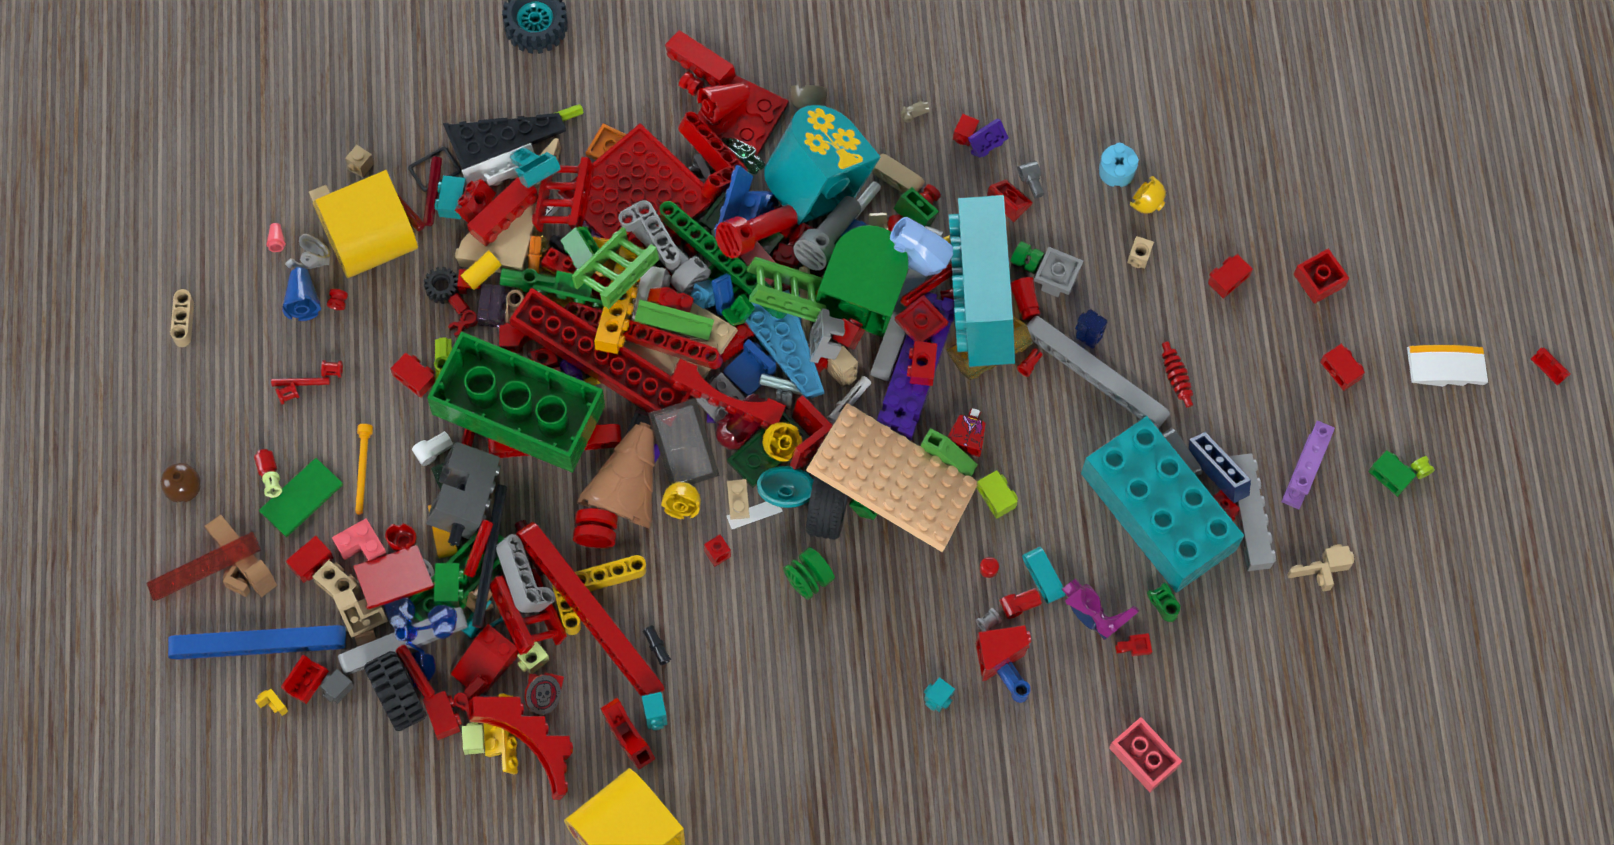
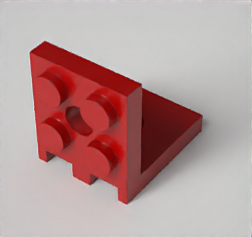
M803 395L797 399L792 418L810 437L795 448L790 463L794 470L800 466L803 468L810 462V459L817 453L833 426Z

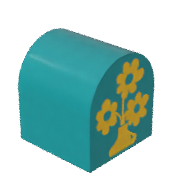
M810 105L799 109L793 116L766 163L764 177L767 186L783 206L790 205L795 209L798 216L797 224L801 225L804 222L806 223L831 213L845 196L856 198L879 161L880 155L856 126L842 113L826 106Z

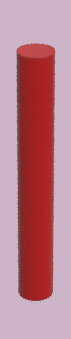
M330 377L271 379L272 387L289 386L292 382L295 386L330 385Z

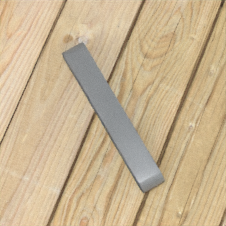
M454 608L338 655L343 674L349 675L363 670L367 662L389 651H395L397 647L403 644L410 651L463 630L468 625L462 608Z

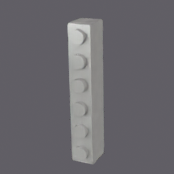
M1253 454L1229 456L1251 479L1250 496L1235 502L1240 508L1237 519L1239 529L1244 534L1242 545L1247 571L1271 569L1276 561L1274 550H1271L1272 535L1267 530L1268 516L1264 514L1263 510L1265 500L1260 495L1261 480L1256 475L1258 470L1257 461L1253 460Z

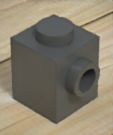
M336 669L332 675H327L323 679L320 687L323 690L322 695L329 702L333 700L338 704L353 689L354 685L351 680Z

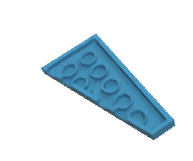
M752 303L755 309L745 323L806 399L824 394L815 363L810 362V349L799 318L787 314L784 318L778 319L773 317L762 306Z

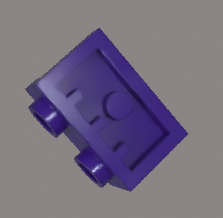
M995 119L968 137L973 148L970 150L972 155L979 158L989 154V151L1001 146L1009 138L1000 119Z

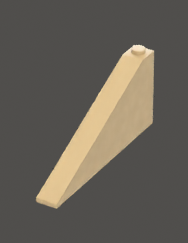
M555 138L540 155L549 152L558 161L561 151L559 139ZM541 181L533 185L536 187L538 195ZM537 201L530 205L521 217L516 218L507 230H503L496 240L489 243L486 247L469 232L455 252V258L459 266L469 268L489 250L502 264L495 272L501 273L502 268L519 271L527 269L530 237L536 236L538 232L532 223V215L535 214Z

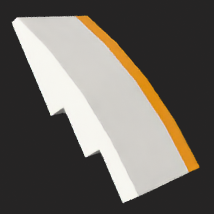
M1461 345L1407 347L1412 383L1442 387L1447 384L1464 386L1467 383L1478 385L1488 383L1483 347Z

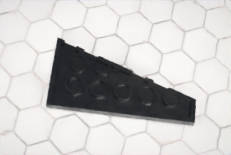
M539 114L536 117L517 116L518 118L484 119L470 123L462 121L459 124L443 123V126L463 170L529 143L533 145L566 132V127L560 114Z

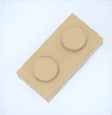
M746 479L727 481L730 520L750 518Z

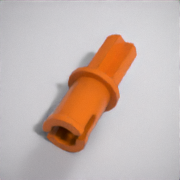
M531 236L529 254H527L529 256L528 269H533L539 274L540 257H542L540 254L541 237Z

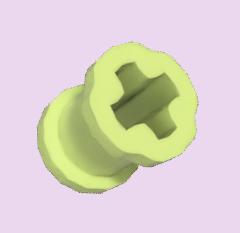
M267 472L262 477L266 487L264 493L271 498L277 497L282 493V488L279 485L280 475L277 472Z

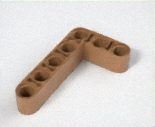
M221 514L204 526L261 598L277 586L267 566L262 560L258 561Z

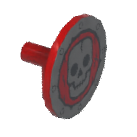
M549 675L535 677L529 682L525 690L526 705L536 714L551 712L560 701V685L555 678Z

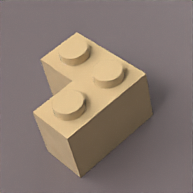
M351 588L333 596L351 638L388 622L382 606L367 609L366 600L363 599L357 602Z

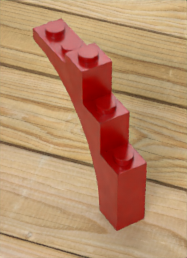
M472 697L468 702L469 722L486 723L499 727L524 742L537 756L545 769L551 786L552 799L561 800L568 792V783L565 781L564 775L567 771V765L564 761L573 753V743L570 742V736H546L549 727L548 723H545V716H522L524 705L521 703L520 697Z

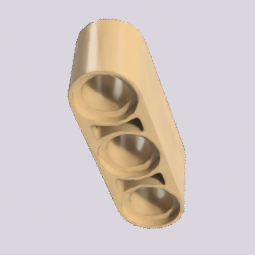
M886 154L880 155L879 161L872 170L875 176L903 194L911 187L919 192L925 184L922 177Z
M185 289L176 291L173 298L170 333L178 347L189 345L192 336L194 301L189 291ZM182 299H188L186 302L180 303ZM186 316L184 320H179L180 317ZM179 334H185L182 338H177Z

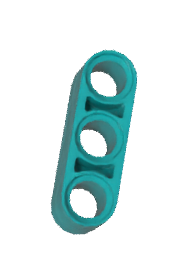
M1041 547L1022 555L1030 575L1047 604L1066 596L1062 590L1064 587Z

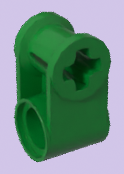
M1163 582L1157 589L1147 591L1150 602L1155 606L1161 617L1167 622L1175 621L1180 612V604L1172 594L1170 587ZM1166 608L1174 609L1175 613L1167 612Z

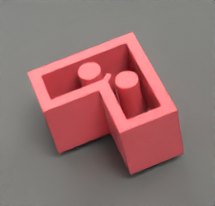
M367 518L332 537L343 560L361 551L367 561L387 555Z

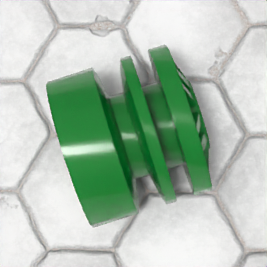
M808 547L799 555L801 563L792 560L791 565L783 567V571L791 586L807 600L813 597V593L817 594L819 592L817 584L826 587L835 579L828 563L811 547Z

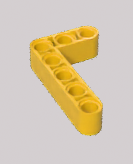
M635 555L575 573L580 579L586 581L584 585L589 591H594L640 578L645 575L647 570L645 559L642 556ZM639 563L642 565V568L639 570L632 568L634 564ZM616 569H622L624 571L620 575H616L613 573ZM598 574L605 576L602 580L595 579V576ZM552 584L563 627L567 634L575 635L581 630L580 619L571 607L568 609L562 608V605L567 602ZM569 621L577 622L574 627L567 626Z

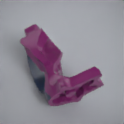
M1076 578L1062 589L1069 597L1065 600L1066 604L1070 605L1077 618L1089 629L1096 631L1103 640L1107 639L1139 612L1137 607L1132 606L1121 614L1112 617L1106 616L1103 613L1104 610L1101 607L1099 595L1087 583L1082 586Z

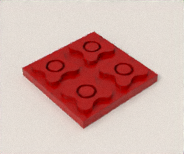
M736 75L729 84L743 83L747 85L750 90L749 99L715 123H709L701 111L697 115L731 151L755 162L786 110L789 100Z

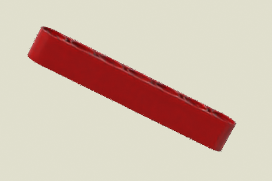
M596 425L584 451L615 448L622 440L620 425ZM488 438L489 454L500 458L531 456Z

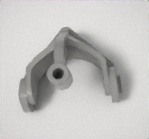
M303 234L299 237V244L307 252L301 254L300 260L302 263L296 262L293 258H290L285 263L288 268L294 266L295 268L303 267L305 269L330 265V250L319 239L309 234Z

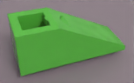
M930 428L921 444L925 452L932 456H938L942 462L956 467L965 476H972L978 464L947 436Z

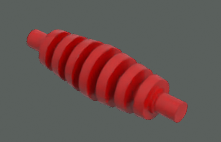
M1168 341L1162 343L1164 349L1162 359H1166L1163 363L1168 374L1167 378L1171 381V386L1175 387L1174 391L1178 394V399L1184 401L1186 408L1193 406L1191 400L1193 391L1189 390L1191 383L1187 375L1188 371L1184 368V363L1180 362L1181 358L1177 355L1176 349H1171Z

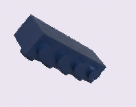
M1206 432L1189 439V450L1199 463L1201 469L1233 503L1250 496L1251 479Z

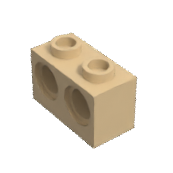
M842 346L835 360L828 358L827 371L841 387H844L846 384L850 385L856 380L858 361Z
M328 560L312 576L314 582L332 598L341 592L340 588L344 585H348L354 595L360 591L357 585L358 581L352 575L347 576L344 574V569L337 562L333 564ZM327 574H335L332 579H326Z

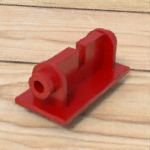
M1541 347L1531 358L1557 386L1571 374L1544 347Z

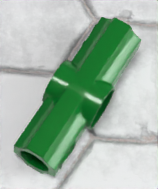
M502 268L500 285L521 288L526 293L534 285L553 289L556 276L538 274L533 269L519 271Z

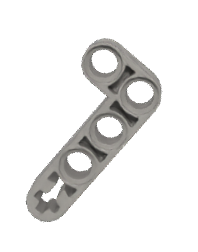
M639 201L620 212L619 221L621 228L624 227L627 232H631L643 226L652 244L657 247L658 254L668 269L674 270L681 265L679 251L649 201ZM643 209L649 210L647 214L640 213ZM626 218L633 219L630 223H624ZM653 224L658 225V228L655 230L649 229ZM661 240L668 241L663 246L658 245ZM668 252H670L671 256L675 258V260L672 261L671 259H669Z
M511 534L497 545L496 551L516 608L524 613L544 610L555 601L554 592L548 587H537L520 538Z

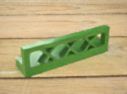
M639 300L634 322L709 341L714 319Z

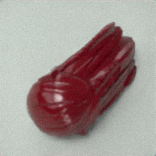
M753 393L742 401L765 402V398H759L758 394L755 395ZM727 413L723 419L716 422L718 426L715 436L723 447L730 450L739 449L761 427L760 423L746 421L742 418V415L737 413Z

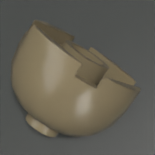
M799 85L791 86L790 97L792 104L797 109L810 105L823 106L826 102L827 88L805 85V87L799 89Z

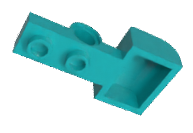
M520 148L514 152V155L510 156L512 163L519 167L515 171L522 185L527 188L561 170L556 157L549 152L538 156L526 148Z

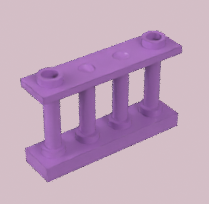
M1318 420L1316 421L1281 501L1282 503L1300 509L1305 495L1309 493L1334 432V427Z

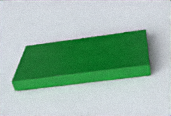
M315 458L282 488V493L279 496L271 498L259 509V512L287 538L339 490L343 483Z

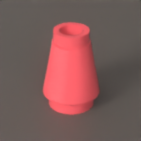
M278 223L270 225L266 243L268 249L272 252H280L285 246L282 228Z

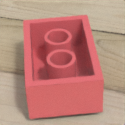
M1142 717L1118 736L1109 747L1149 792L1153 791L1179 768L1182 760Z

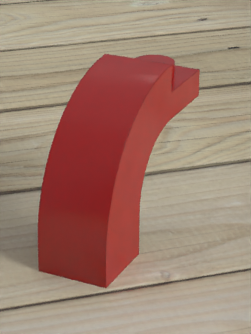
M618 698L600 708L613 735L638 770L655 760L649 745L633 726Z

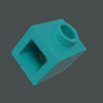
M939 677L934 685L930 683L924 691L926 706L933 711L936 709L938 712L943 708L947 709L953 701L951 697L954 695L955 688Z

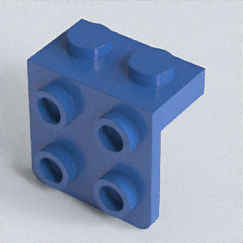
M748 339L743 344V352L724 369L723 373L745 395L749 396L762 386L759 383L762 374L773 376L776 373V361L772 356L762 352L759 344L753 343Z

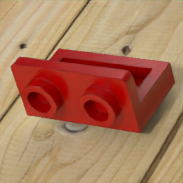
M302 655L281 688L289 696L307 704L329 671L325 667L311 661L307 656Z

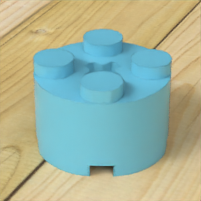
M1116 143L1108 147L1103 152L1099 164V175L1103 182L1113 187L1114 185L1120 187L1128 185L1133 180L1139 159L1136 153L1123 143Z

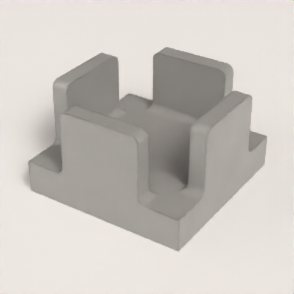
M1048 247L1034 281L1042 284L1041 290L1056 297H1059L1060 292L1069 295L1077 280L1083 260Z
M821 309L809 333L810 362L818 363L821 357L835 360L841 350V344L829 342L831 335H844V320L830 317L829 310Z

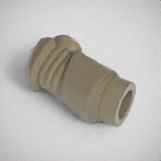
M919 101L912 106H904L901 111V118L909 123L913 118L929 113L928 101Z

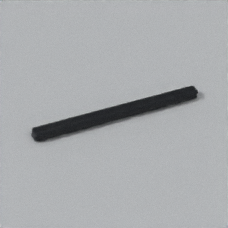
M501 484L497 485L490 521L493 523L486 543L472 626L477 628L483 627L507 486Z

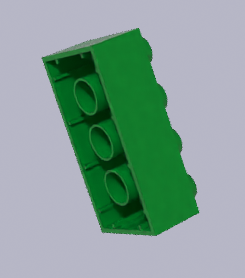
M462 331L427 397L432 415L572 473L605 408L603 389Z

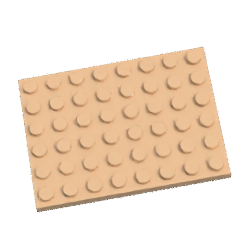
M848 403L844 406L806 469L807 472L943 552L977 487V481L973 477L965 476L956 467L945 464L938 456L930 455L925 452L923 447L916 445L906 437L901 436L888 426L881 424L873 417L866 415Z

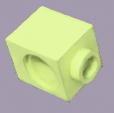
M538 642L534 643L535 645L527 654L517 655L519 661L517 664L523 672L527 671L529 674H533L549 662L548 654ZM529 656L537 657V660L533 663L526 661Z
M478 723L466 724L467 726H462L464 754L485 753L483 726Z

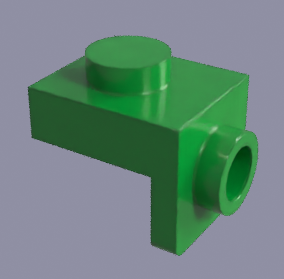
M742 294L738 296L730 308L723 309L721 313L726 318V321L734 326L745 323L755 307L746 295Z

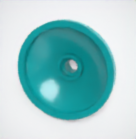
M789 466L774 467L760 475L757 481V491L771 505L781 508H794L810 501L814 480L801 469L794 470Z

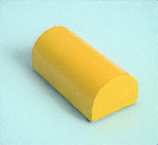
M488 250L460 276L475 290L502 264Z

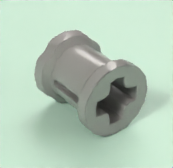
M993 608L989 609V613L982 618L976 619V623L982 631H989L995 624H1000L1002 621L1000 615Z

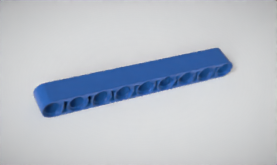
M332 625L174 635L168 637V658L193 659L343 649L346 647V627Z

